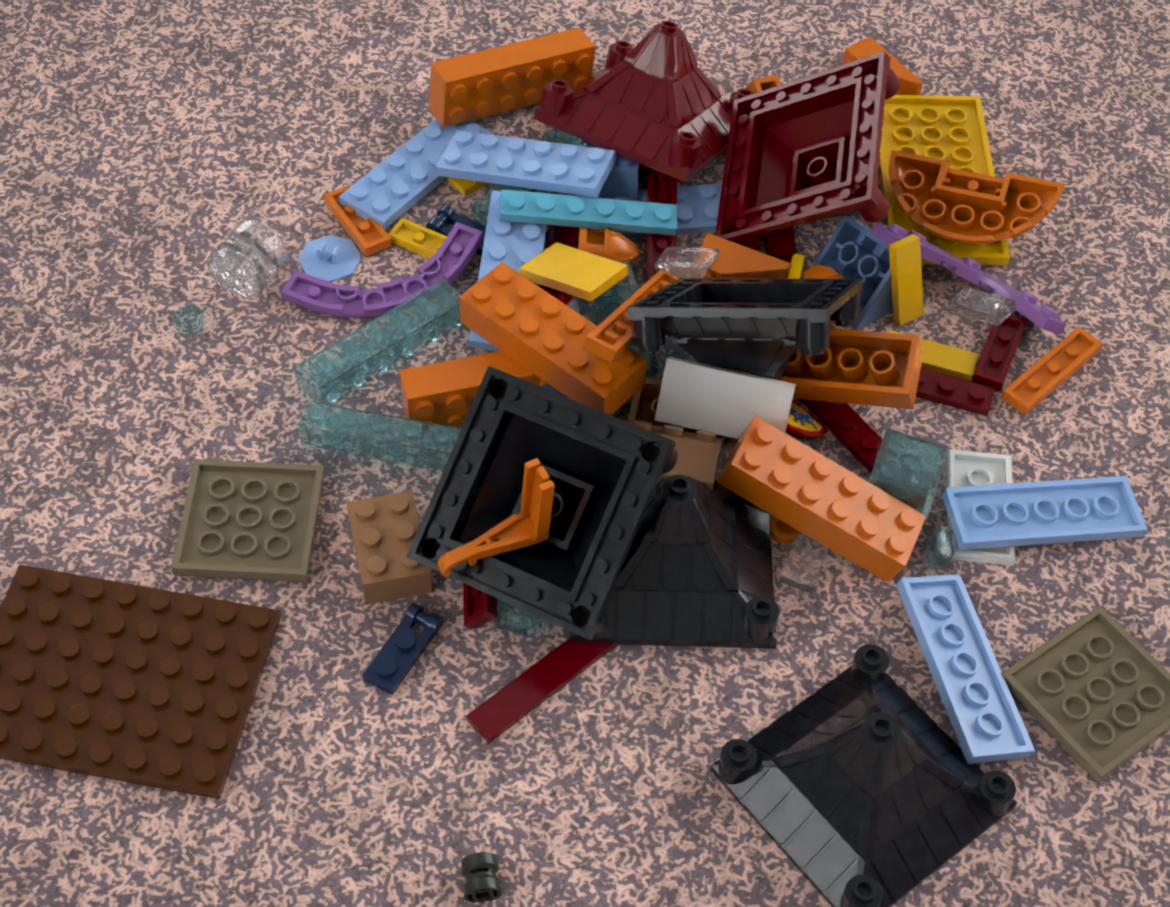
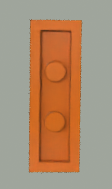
M350 185L324 194L325 204L365 257L392 247L390 236L379 223L369 217L368 221L356 214L354 208L347 204L345 207L339 204V196L349 189Z

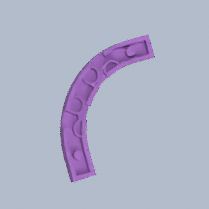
M456 222L438 251L418 268L416 274L405 280L401 277L377 284L378 288L360 290L359 286L334 284L295 270L281 290V296L283 300L304 308L338 317H374L399 312L430 299L452 283L470 262L483 241V231Z
M877 223L872 234L888 246L909 235L915 234L920 237L922 259L938 266L940 264L953 271L956 275L992 292V295L1017 310L1043 330L1059 335L1064 330L1066 324L1057 318L1059 314L1057 311L1046 305L1041 307L1037 304L1039 299L1033 294L1024 290L1020 293L981 270L982 265L978 261L967 256L963 260L926 242L927 238L914 230H910L908 234L907 230L894 223L890 227Z

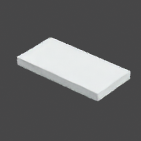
M668 356L655 421L695 430L709 431L717 435L739 439L741 433L756 415L785 433L796 384Z
M947 450V488L1012 483L1011 455ZM947 513V559L1014 566L1015 546L960 550Z

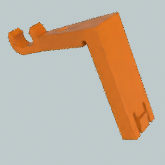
M538 458L526 462L524 465L520 513L517 515L513 514L472 542L441 556L437 565L445 578L451 574L450 570L454 566L467 561L470 566H474L478 559L535 545L549 538L555 485L550 480L544 467L541 466Z

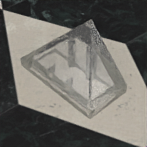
M666 247L654 267L657 272L662 269L679 279L703 278L720 253L718 249Z

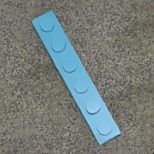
M501 189L500 221L603 230L608 228L614 231L675 236L677 232V205Z

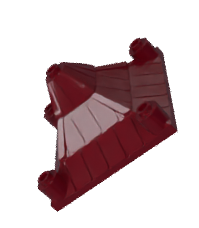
M662 21L660 24H656L634 48L626 41H616V43L611 44L605 68L575 87L571 88L566 81L559 79L546 83L542 102L535 109L534 119L604 149L615 150L618 155L687 182L727 150L733 101L751 95L753 92L739 89L737 92L731 93L729 102L723 100L720 92L697 67V60L684 32L678 28L676 23Z
M885 51L733 101L715 236L756 250L759 244V235L789 228L796 224L800 225L811 222L818 218L850 216L858 212L867 222L871 223L877 222L886 216L890 208V202L877 188L882 139L881 130L884 117L883 108L885 100L897 93L901 82L899 77L890 68V57Z

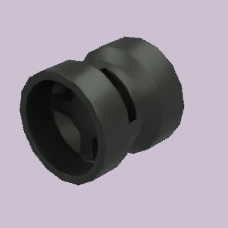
M488 852L473 853L465 856L461 860L462 874L466 877V883L463 885L464 899L471 903L498 899L502 893L501 882L496 878V873L499 871L498 857Z

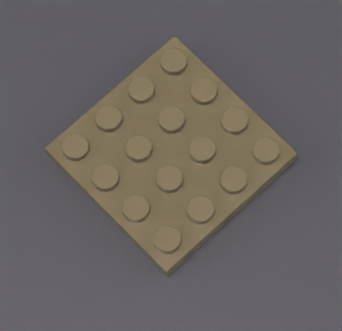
M194 459L171 566L173 575L308 582L325 475L324 466Z
M1100 605L1001 674L1011 694L1097 783L1170 730V673Z

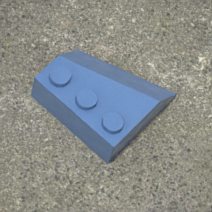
M844 215L814 265L819 264L832 267L836 272L843 275L845 279H863V292L860 294V319L854 320V325L852 326L854 330L858 331L893 312L889 246L872 234L873 230Z

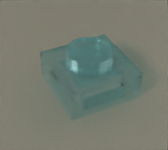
M941 526L924 541V570L937 571L945 563L950 562L954 555V545H952L953 530Z

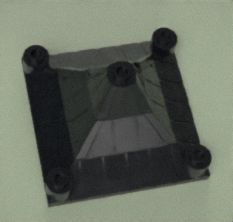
M681 278L627 307L628 321L632 322L633 345L639 347L640 352H658L659 346L666 344L667 335L676 339V344L702 364L781 381L789 365V360L799 349H803L804 355L823 354V349L830 347V320L835 321L836 326H853L854 320L860 319V294L863 292V279Z
M488 366L406 557L441 572L437 562L445 553L472 542L513 514H519L524 465L526 462L538 458L541 466L544 467L550 480L555 485L549 538L535 545L478 559L474 566H470L467 561L454 566L450 570L451 574L449 576L579 636L592 640L595 635H599L607 627L609 620L608 612L605 609L607 600L613 590L620 569L624 564L661 474L669 472L676 465L678 458L675 448L676 442Z
M673 475L660 478L643 515L636 536L632 541L624 564L620 569L613 590L605 606L609 618L607 627L602 633L595 635L592 640L570 631V642L776 649V627L779 608L774 602L769 513L718 484L717 480H715L713 489L710 490L707 485L690 476Z
M873 644L859 647L855 652L852 666L748 741L733 739L727 742L722 747L720 759L713 763L710 771L832 907L893 906L1011 812L1017 805V802L1013 799L1016 793V786L1012 778L1005 772L996 770L984 773L976 763L967 764L959 746L886 673L889 664L888 655L884 649Z

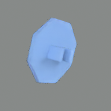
M328 235L307 242L298 258L306 274L327 282L352 275L362 259L352 240L334 235Z

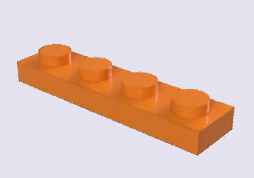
M1077 327L1006 387L1002 392L1001 399L1026 416L1099 353L1103 343L1081 327Z

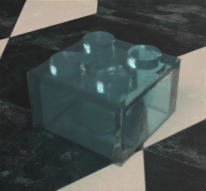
M886 429L869 483L926 516L925 520H927L950 448Z

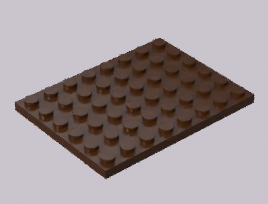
M19 565L0 607V759L220 799L281 619V611Z

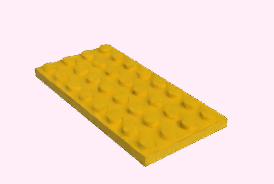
M894 95L886 99L883 108V133L879 161L881 190L890 202L889 211L885 216L886 226L890 227L892 223L897 224L907 230L908 234L910 230H914L927 238L926 242L963 260L967 256L978 261L981 265L1008 266L1010 254L1007 239L994 243L967 244L943 239L921 228L900 208L889 178V163L892 150L949 161L948 168L995 177L980 96ZM921 258V263L923 264L936 265L932 262H929Z

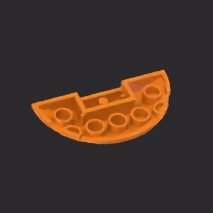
M894 150L891 152L889 163L890 184L892 185L896 201L904 213L921 228L933 235L967 244L994 243L1014 238L1032 229L1044 217L1050 214L1059 201L1065 185L1064 183L1007 172L1005 178L952 169L948 168L949 161Z

